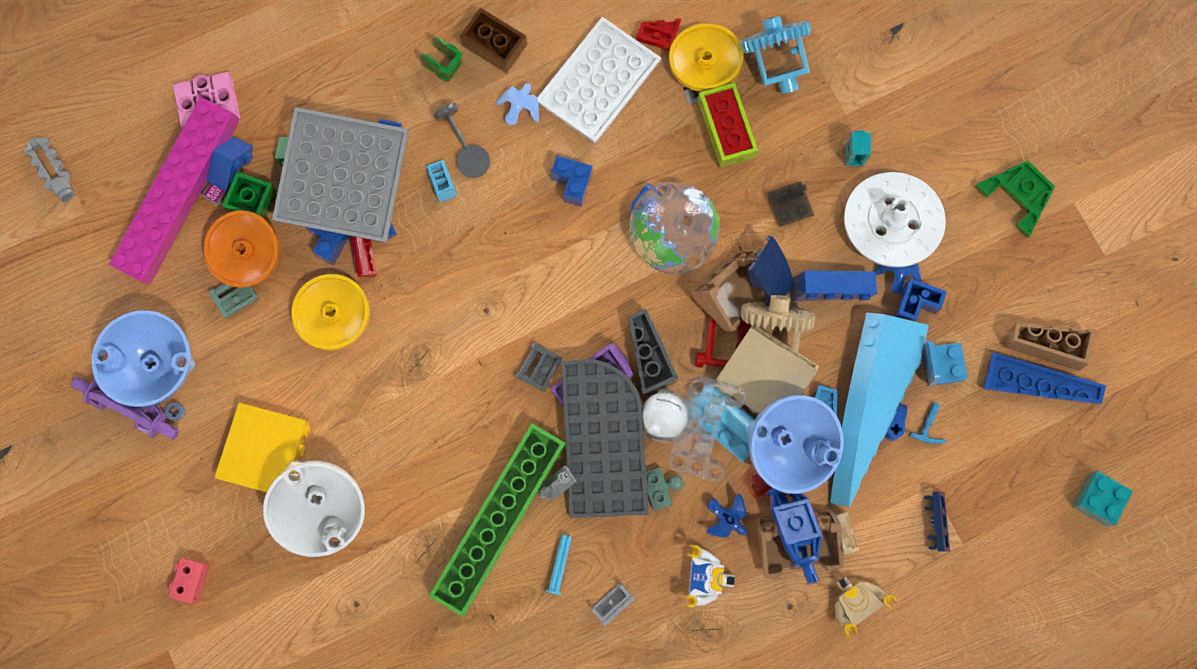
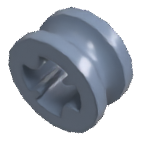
M170 403L165 409V414L167 418L177 421L185 416V408L181 404ZM174 407L179 410V414H176V417L171 413L172 409L175 410Z

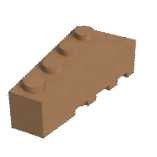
M1016 323L1009 330L1005 348L1080 371L1089 363L1096 329L1083 330L1075 327L1060 328V326L1046 327L1037 324Z

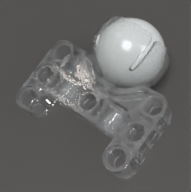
M696 376L692 379L686 398L673 390L659 389L658 394L648 398L642 408L643 426L647 432L646 437L656 443L666 444L673 442L669 458V465L673 470L713 482L721 481L725 474V466L721 461L710 458L724 406L728 405L737 408L743 406L746 402V392L742 387L704 376ZM694 383H703L704 389L696 390L694 388ZM720 387L724 393L717 396L713 393V389ZM740 393L743 398L740 401H735L732 395ZM705 400V402H707L704 413L701 414V410ZM710 425L713 431L709 433L704 432L702 427ZM695 437L696 442L694 449L690 451L693 438ZM680 456L684 462L677 464L673 458ZM700 462L702 464V468L695 469L692 466V463ZM718 467L721 473L718 475L713 474L711 469Z

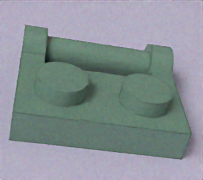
M222 284L208 292L224 318L228 319L259 299L252 287H238L221 299L219 295L231 289L232 286Z

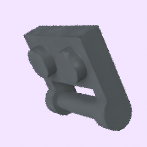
M532 343L529 354L519 372L516 371L514 377L545 392L563 358ZM537 353H540L542 356L530 377L526 376Z

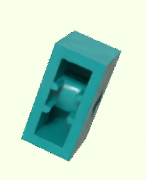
M856 130L851 133L845 144V166H864L871 155V133L864 130Z

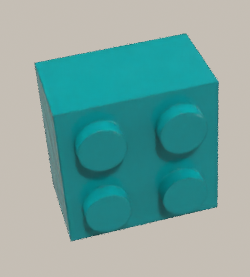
M1098 471L1089 473L1073 508L1107 527L1116 526L1133 490Z

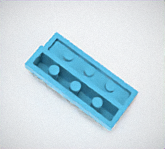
M709 381L686 408L687 415L741 462H744L750 455L747 426L755 418L727 394L721 392L713 382Z

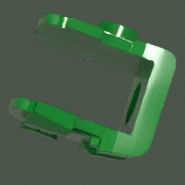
M435 36L432 41L433 46L453 60L445 68L431 56L423 53L421 62L425 68L431 72H436L438 78L450 81L462 63V52L453 44H447V42Z

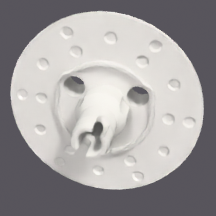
M881 173L864 180L851 193L844 212L845 230L853 246L868 260L887 267H907L925 260L938 247L945 231V212L937 194L922 180L904 173ZM885 202H890L892 204L887 206ZM908 225H913L916 229L912 230ZM876 231H882L884 235L880 236Z

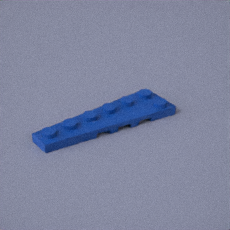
M993 352L990 357L983 389L1100 405L1103 401L1106 385Z

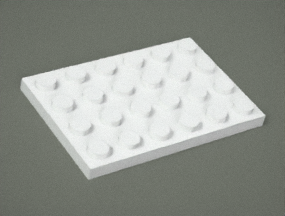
M602 17L538 96V104L596 144L660 63L661 57Z

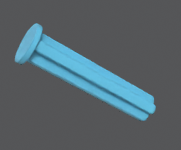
M568 535L561 536L549 589L545 591L547 593L561 595L559 590L571 543V537Z

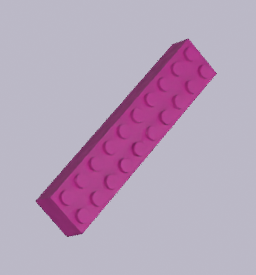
M202 97L199 98L109 265L141 282L151 285L207 181L213 150L230 139L240 118Z

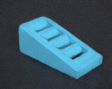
M444 160L427 165L426 167L439 201L443 202L456 197L457 193ZM443 168L442 171L433 174L434 171Z

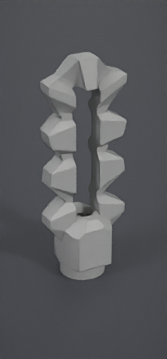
M47 137L32 138L28 141L24 153L32 157L30 164L36 169L39 168L37 172L38 177L46 179L44 187L54 192L61 202L71 200L75 195L69 183L71 175L67 171H62L64 167L63 162L55 159L58 156L57 151L49 148L50 140ZM42 147L59 177L51 179L34 149L39 150Z

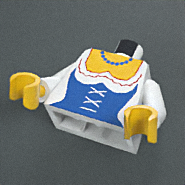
M689 545V547L693 548V553H687V556L693 558H691L688 595L683 596L689 602L688 605H683L684 608L704 606L716 600L718 594H722V586L734 587L735 575L724 574V566L721 565L717 557L696 545Z

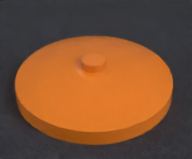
M233 211L221 216L212 224L205 237L204 258L210 272L219 281L232 287L247 288L262 283L273 273L279 261L280 242L274 227L264 217L253 212Z

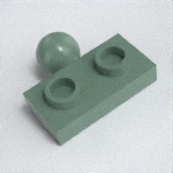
M661 467L646 472L647 490L654 511L672 506L673 503L668 490H681L684 485L683 479L678 475H674L668 482H665Z

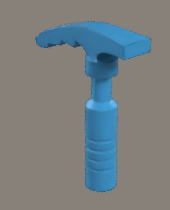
M933 402L925 420L924 429L920 432L921 435L911 432L909 437L932 444L947 442L945 439L939 440L927 437L929 427L934 422L940 404Z

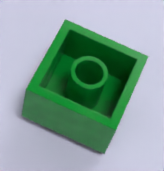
M236 172L222 207L228 213L248 211L266 219L277 190L272 183Z

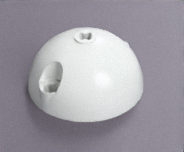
M295 461L289 463L287 469L275 479L268 489L263 505L265 524L275 541L290 552L309 557L330 555L346 547L360 531L365 515L362 492L354 478L342 468L322 461L302 463ZM291 471L299 472L298 474H290ZM337 537L339 541L333 542L330 538Z

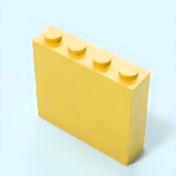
M238 403L215 478L267 493L275 479L287 469L289 463L298 462L299 457L303 456L305 437L308 438L311 431L310 423L306 420ZM291 471V472H290V474H297V473H298L297 471Z

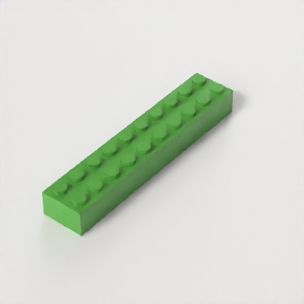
M531 423L429 594L430 598L462 617L467 615L564 450L565 442Z

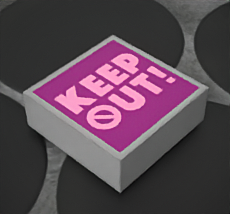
M209 183L202 196L219 206L229 190L224 191Z

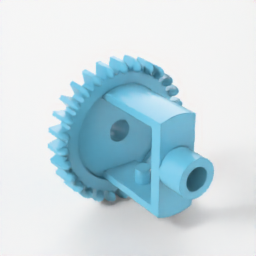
M780 16L763 20L764 32L742 39L740 41L742 50L745 53L755 52L764 86L778 82L781 94L799 89L796 77L810 72L801 36L805 37V35L807 36L811 33L810 23L807 20L783 26ZM795 37L797 46L790 48L792 55L799 53L803 67L767 77L760 47L762 46L765 50L766 45H770L773 48V43H777L780 46V41L784 40L787 44V39L790 38L791 41H794Z

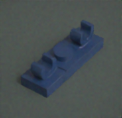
M932 492V496H924V499L932 501L931 506L925 507V510H934L931 524L936 532V535L927 536L928 539L936 541V544L928 546V549H938V552H950L945 492Z

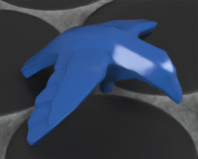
M918 263L907 267L879 265L874 271L877 276L885 271L894 272L895 278L890 288L894 294L903 292L904 280L907 275H911L914 280L921 282Z
M741 494L736 495L734 504L729 509L722 507L717 499L709 500L707 509L716 514L719 521L717 525L707 529L706 532L717 537H728L731 530H734L740 535H748L747 529L740 523V520L746 516V507Z

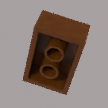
M481 7L459 36L463 47L505 73H508L527 46L526 35Z

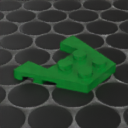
M1027 160L1005 172L979 182L975 188L988 198L1001 186L1017 201L1028 214L1016 227L1028 238L1033 233V229L1055 186Z

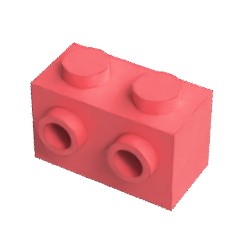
M181 558L175 566L174 572L176 575L174 581H171L169 585L168 597L190 604H197L209 565Z

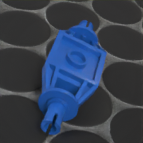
M772 488L767 492V496H770V510L782 544L794 563L792 566L793 568H802L807 585L816 583L820 580L813 564L820 559L818 555L822 534L809 498L802 493H789L793 501H788L785 492ZM808 546L811 549V557L807 555L806 547Z

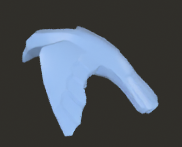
M525 84L520 90L512 86L496 101V105L503 104L505 101L511 102L510 111L505 118L509 125L517 123L519 112L523 108L530 112L534 121L539 122V105L537 97L529 95L531 90L530 84Z

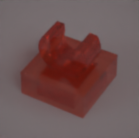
M758 473L752 475L751 493L757 499L767 494L772 487Z

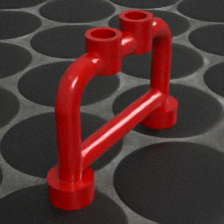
M741 315L735 350L751 328V324L743 321ZM711 316L709 317L705 353L697 352L695 367L703 368L704 365L725 367L729 361L712 358L717 322Z

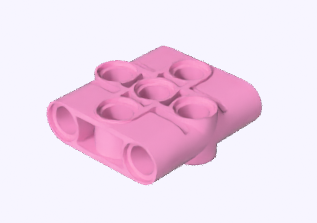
M230 72L211 76L198 75L194 80L173 84L182 129L200 97L234 113L240 118ZM229 96L226 101H222L224 97ZM188 105H192L190 109L185 110Z

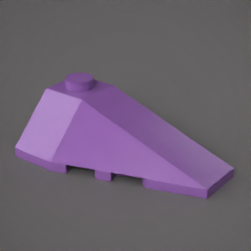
M616 343L608 344L590 358L613 365L628 378L633 375L626 356ZM560 380L550 389L560 404H563V380Z

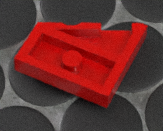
M677 18L672 22H665V20L642 22L636 40L670 51L681 24V19Z

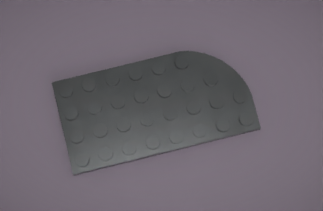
M592 359L562 361L567 467L577 481L568 488L570 518L648 515L645 439L642 418L643 405L639 392L632 381L621 370L606 362Z

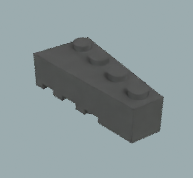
M647 309L628 316L644 397L678 382V376Z

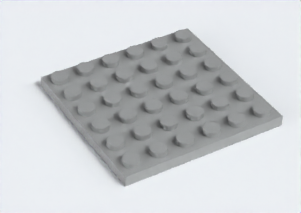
M295 107L272 220L387 243L409 129Z

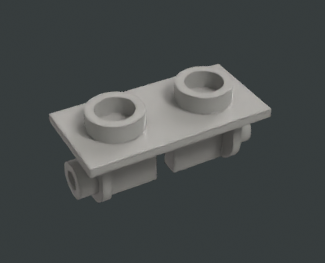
M566 465L542 485L543 488L539 492L540 498H550L551 501H554L577 482Z

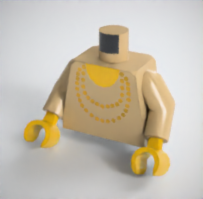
M846 576L836 582L842 593L835 597V618L845 630V635L848 639H850L849 631H854L857 635L856 625L884 606L882 602L885 603L889 610H892V607L888 604L890 601L898 604L893 595H888L881 588L871 583L858 581L852 585Z

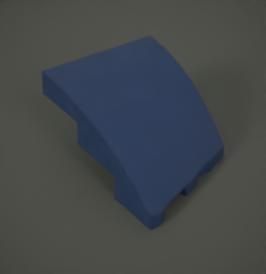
M770 235L766 238L768 243L765 248L759 250L755 260L748 269L750 284L753 287L763 289L766 306L770 305L772 295L785 296L795 288L788 262L777 241Z

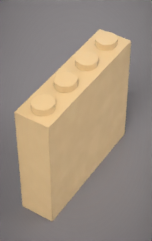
M754 324L713 384L721 392H727L733 396L732 398L737 403L745 404L752 413L758 415L765 407L780 398L792 395L801 396L818 372L819 366Z

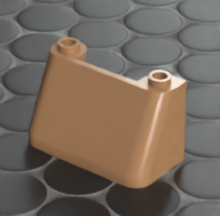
M760 248L742 250L735 253L690 292L694 300L724 331L732 332L739 328L741 322L739 316L741 315V308L744 303H752L760 298H764L763 289L751 286L748 272L756 255L761 250Z
M831 510L813 511L822 534L818 555L820 559L813 565L821 564L827 571H836L844 568L841 524ZM773 516L764 517L756 520L763 575L765 578L777 579L783 574V569L793 568L792 565L794 563L782 544ZM808 546L806 547L807 555L811 557V549Z

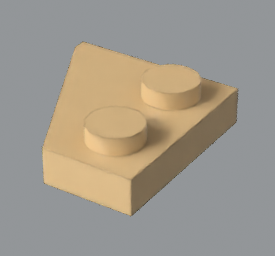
M848 513L836 515L841 524L842 545L845 555L859 551L860 549Z

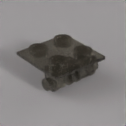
M801 181L766 193L779 227L814 216L805 192L807 187Z

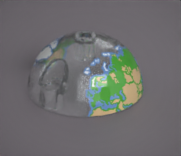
M684 182L658 183L640 196L631 212L629 231L633 247L645 263L660 272L684 274L700 268L714 253L720 238V218L715 205L699 188ZM658 188L663 189L664 196L658 194ZM686 220L687 224L683 225L682 221ZM690 257L696 260L695 266L690 264Z

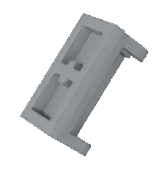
M619 583L593 606L591 611L606 626L635 599Z

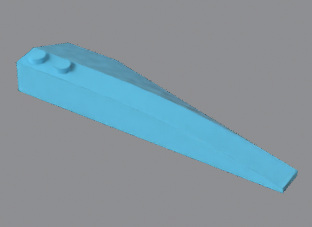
M866 312L842 423L843 452L834 472L831 504L851 506L861 486L860 482L864 474L866 475L869 469L868 466L872 458L875 457L878 451L877 448L880 442L883 441L896 414V409L899 403L902 402L908 385L913 380L912 376L921 363L928 325L885 314Z

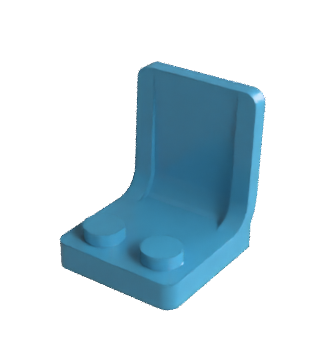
M933 341L925 343L923 359L928 386L963 382L967 379L964 355L960 343L934 346Z

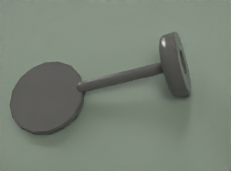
M456 103L448 104L437 110L433 116L437 121L448 119L463 146V149L460 150L457 156V166L461 173L470 178L480 177L487 172L490 166L489 154L478 145L467 146L451 117L458 111V106Z

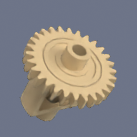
M772 295L769 306H766L763 302H748L747 304L744 303L741 308L742 320L746 321V323L750 322L751 327L754 324L757 327L764 324V329L767 328V325H771L772 330L777 326L779 331H782V328L785 327L787 332L793 328L794 339L792 349L797 352L799 351L801 332L803 330H811L814 327L816 316L804 308L792 307V305H789L790 298L780 295Z

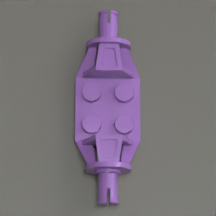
M77 377L71 384V388L84 393V403L92 404L100 410L107 407L123 414L127 418L133 419L135 421V428L147 433L151 438L156 437L160 433L171 440H175L179 434V429L165 423L167 415L162 413L159 404L147 407L123 405L108 397L101 390L96 380L90 384ZM151 414L155 417L153 421L149 418Z

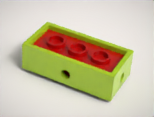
M735 82L700 92L698 104L720 168L756 158L758 148Z

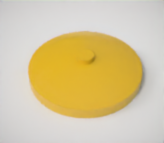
M708 23L694 25L682 31L673 41L669 54L670 68L675 78L685 87L700 92L731 84L741 72L744 57L740 41L734 33L720 25Z
M337 274L321 275L308 281L298 291L292 305V322L298 335L309 345L326 351L340 350L356 342L364 333L370 317L369 302L360 286L353 280Z

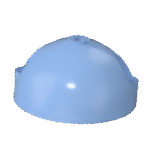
M153 311L130 312L112 321L99 335L92 353L93 374L101 390L114 401L134 407L152 406L167 400L181 388L188 374L195 367V362L191 357L190 344L182 329L169 317ZM108 353L107 359L102 361V356ZM186 359L187 363L184 367H182V364Z
M795 395L780 398L765 407L755 420L751 421L747 426L749 454L752 465L767 484L781 492L804 493L819 487L831 477L840 462L844 443L841 424L832 409L816 398ZM830 451L829 458H826L827 453Z

